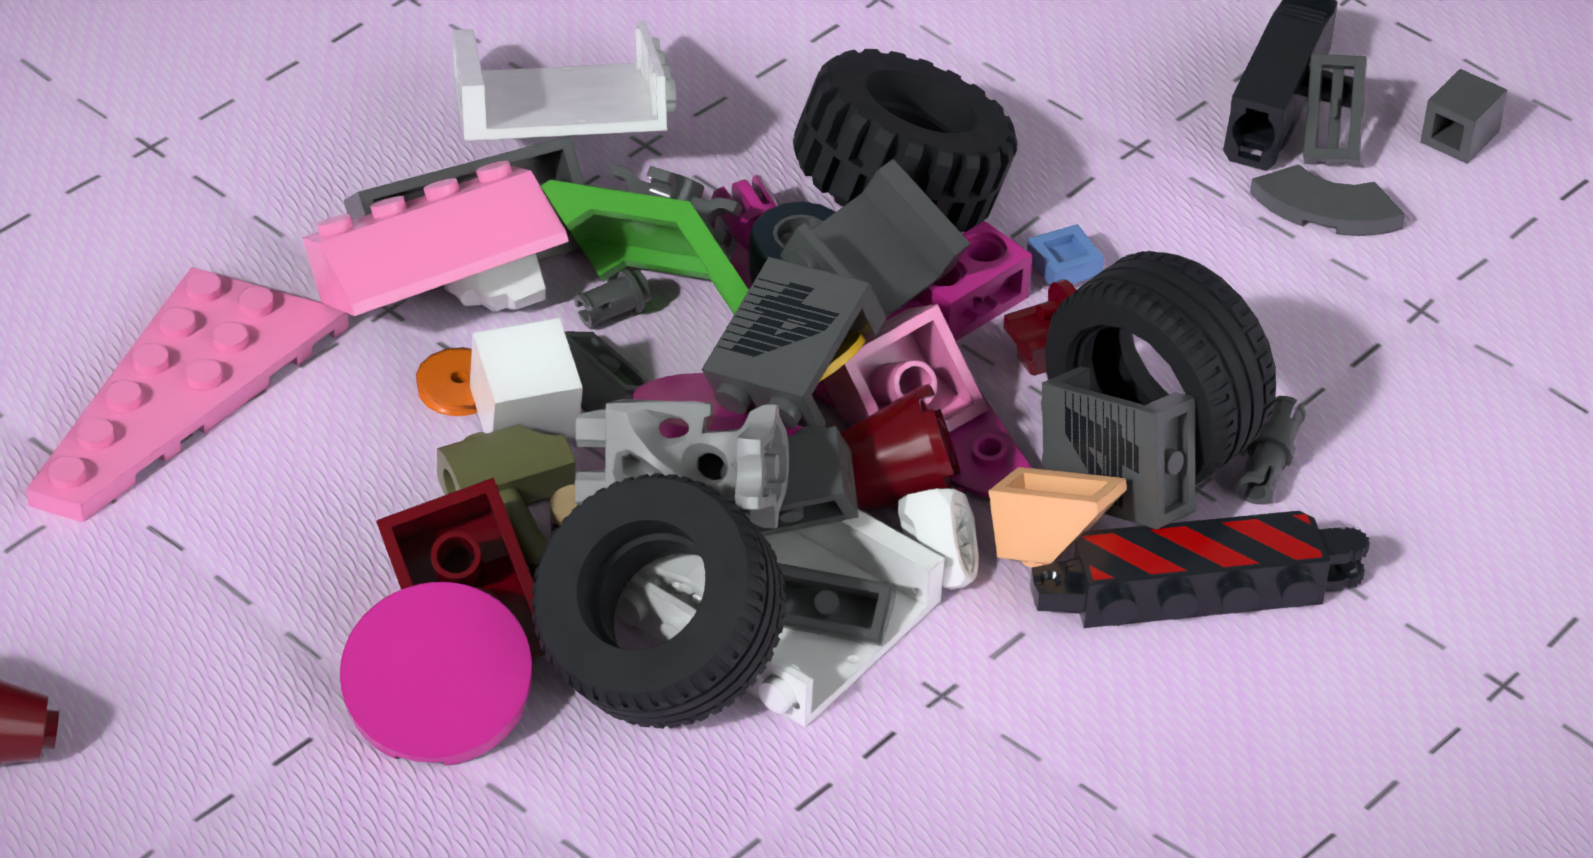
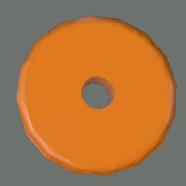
M465 347L444 349L431 354L420 363L416 372L419 398L428 408L440 414L455 417L478 413L470 389L472 349Z

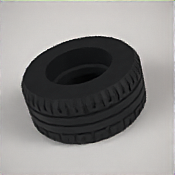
M654 473L651 476L648 474L639 475L636 479L634 477L624 478L622 482L616 481L610 484L607 489L604 487L597 490L594 495H590L583 500L580 506L577 505L572 509V512L562 520L561 526L552 533L551 540L547 542L544 548L546 551L541 555L538 561L540 565L535 571L534 579L537 581L532 587V594L534 595L531 599V606L534 610L532 619L533 624L536 625L534 630L537 638L540 639L541 650L545 653L548 662L553 665L556 673L579 694L606 714H610L613 718L624 720L632 725L638 724L640 727H650L652 725L654 728L664 729L666 726L669 728L679 727L681 723L684 725L694 724L696 720L701 722L707 719L709 714H718L722 712L723 707L731 706L737 696L741 698L747 693L746 689L749 686L753 687L758 680L756 679L757 675L762 674L767 668L765 666L767 661H771L774 655L773 648L778 646L780 641L778 636L783 632L784 626L781 620L785 618L786 614L784 604L787 602L786 593L783 591L785 588V581L781 576L783 572L780 564L777 562L775 551L750 519L727 497L720 494L713 487H708L700 481H693L686 476L679 477L677 474L665 476L660 473ZM673 554L699 555L703 560L705 568V587L700 605L690 622L677 635L657 646L639 650L620 648L614 631L615 610L620 595L631 578L644 566L661 557Z

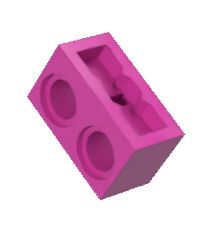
M986 221L981 222L962 234L969 241L970 245L952 271L914 298L924 306L938 304L955 341L1014 307L1029 296L1032 254Z

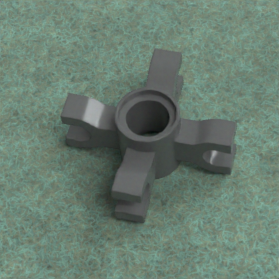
M613 164L610 174L617 180L627 182L626 192L690 201L717 243L729 247L732 236L725 231L716 230L715 220L723 213H729L740 218L743 207L738 202L727 198L703 200L701 196L705 187L702 184L670 171L650 166L646 176L650 178L651 183L640 180L627 167Z

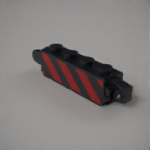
M1300 510L1170 523L1159 529L1136 526L1085 531L1075 541L1073 559L1031 568L1030 590L1037 611L1079 612L1084 628L1323 604L1325 592L1343 590L1345 587L1349 589L1351 587L1356 588L1357 584H1361L1365 572L1364 564H1361L1362 557H1366L1370 542L1369 537H1366V533L1361 532V529H1355V527H1346V529H1341L1340 527L1318 529L1315 518Z

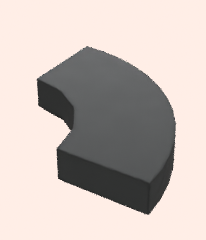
M1299 164L1252 178L1250 194L1259 203L1281 218L1303 226L1305 220L1320 225L1337 227L1336 234L1351 236L1384 234L1400 230L1403 227L1405 214L1376 182L1356 185L1333 183L1314 176Z

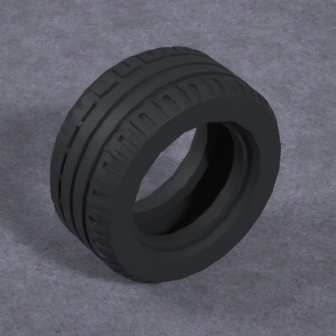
M1141 251L1135 254H1128L1098 273L1059 304L1051 318L1046 339L1045 363L1048 380L1080 366L1090 368L1091 391L1147 405L1169 395L1149 374L1135 348L1132 334L1149 343L1171 366L1185 394L1195 397V485H1197L1254 442L1269 424L1276 398V367L1271 347L1255 314L1241 295L1221 276L1201 263L1177 254L1155 251Z

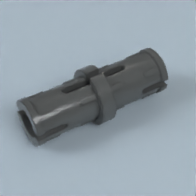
M1277 396L1275 398V405L1269 424L1262 434L1247 446L1249 457L1241 476L1236 482V491L1241 497L1245 494L1249 483L1252 482L1250 491L1245 499L1249 503L1266 504L1273 498L1275 486L1282 470L1285 469L1286 465L1289 466L1295 456L1296 448L1293 442L1300 425L1305 419L1306 410L1300 404L1296 407L1293 417L1290 418L1291 411L1297 401L1293 397Z

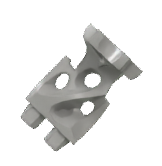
M619 399L606 403V409L577 414L575 418V440L577 447H604L606 450L605 470L577 471L575 503L581 505L583 500L590 495H594L597 490L604 487L607 489L610 484L616 481L622 482L624 478L634 477L636 479L639 475L648 474L651 476L654 473L664 474L665 476L677 474L679 477L686 476L693 481H700L708 487H713L730 501H735V506L738 509L750 510V521L762 528H777L779 510L785 498L789 475V443L786 428L779 415V404H765L750 411L741 429L710 431L707 430L706 424L707 417L713 414L712 403ZM669 418L683 419L688 424L689 431L681 437L667 438L661 435L659 426L662 421ZM706 453H714L719 456L727 468L726 475L721 480H712L705 477L699 470L700 457Z

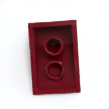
M494 477L376 520L401 590L430 582L458 583L477 588L499 600L516 617L527 637L532 660L545 655L541 650L540 639L537 638L534 630L536 625L533 624L532 619L534 610L531 606V599L534 596L532 594L534 583Z

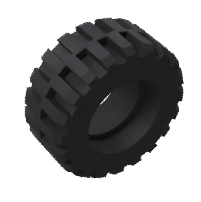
M854 49L836 55L822 65L810 91L793 138V147L799 166L805 176L812 177L813 185L822 193L832 195L834 202L843 207L864 192L878 169L894 159L960 233L968 231L989 217L1018 146L1013 122L1009 116L1004 115L1003 107L996 100L988 99L985 96L984 90L975 84L970 85L963 81L960 75L951 70L944 71L933 66L934 63L921 58L918 60L908 58L904 53L890 51L887 54L881 53L878 49H864L859 53Z

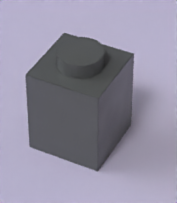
M1459 69L1428 99L1420 143L1468 164L1498 134L1507 89Z

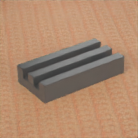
M1312 54L1303 154L1304 164L1315 165L1316 161L1326 162V165L1337 166L1338 162L1348 163V166L1359 167L1367 74L1366 56ZM1323 68L1333 69L1327 148H1318L1317 139ZM1345 69L1354 70L1349 142L1348 149H1340L1339 138Z

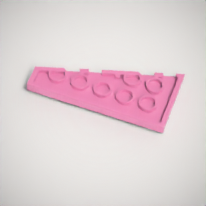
M191 267L26 488L28 505L36 509L84 522L135 485V474L157 458L166 462L181 451L180 442L197 429L206 433L269 387V377L289 362L299 365L313 354L312 345L327 334L335 338L348 329V313L320 302Z

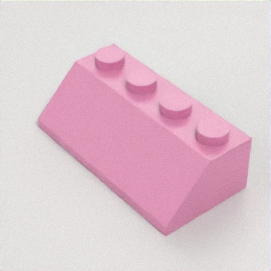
M499 161L478 168L476 170L478 178L458 184L456 178L429 184L423 188L425 196L405 202L403 196L378 201L370 206L372 214L354 220L351 219L350 214L325 219L317 223L319 232L304 236L302 240L321 303L356 316L569 242L568 236L532 171L510 166L509 161Z

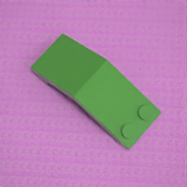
M549 180L541 185V188L602 282L627 266L710 279L733 315L749 291L690 201Z

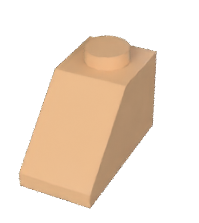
M1024 467L1016 468L989 490L997 558L1021 560L1028 567L1055 563L1127 490L1126 478Z

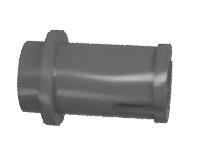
M624 269L619 271L617 279L584 293L576 294L574 301L576 307L584 305L585 309L578 311V314L584 325L590 329L629 310H632L634 313L642 312L645 307L644 304L651 302L652 293L641 271L630 272Z

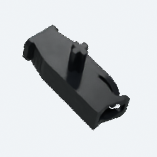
M1282 0L1272 14L1232 95L1230 116L1223 151L1230 162L1264 171L1275 165L1279 152L1289 142L1308 102L1312 54L1328 55L1331 49L1338 5L1336 0ZM1323 70L1321 101L1331 103L1333 72ZM1344 75L1342 106L1351 108L1354 77ZM1241 146L1260 150L1263 152L1261 156L1252 153L1240 151Z

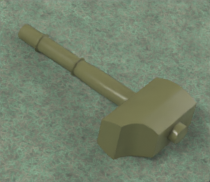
M517 424L490 433H474L467 436L463 441L437 448V477L444 495L494 477L525 562L529 567L530 575L534 577L535 571L540 565L538 561L541 555L545 553L546 550L544 548L547 543L526 504L552 497L553 493L561 487L575 484L576 462L564 434H543Z

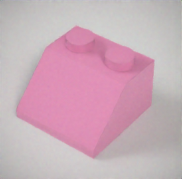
M938 304L904 310L885 321L876 337L862 334L866 340L863 347L852 359L823 380L838 413L851 427L915 388L930 384L935 393V396L924 399L928 410L933 409L935 411L941 409L949 432L989 410Z

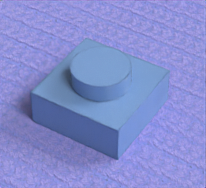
M1078 224L1028 238L1027 251L1032 254V263L1049 285L1062 279L1068 280L1072 284L1093 278L1103 271V255Z

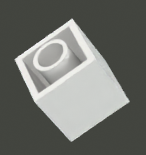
M560 318L474 332L472 336L470 389L476 403L483 431L490 433L520 424L543 434H564L568 442L576 441L575 418L581 411L583 387Z

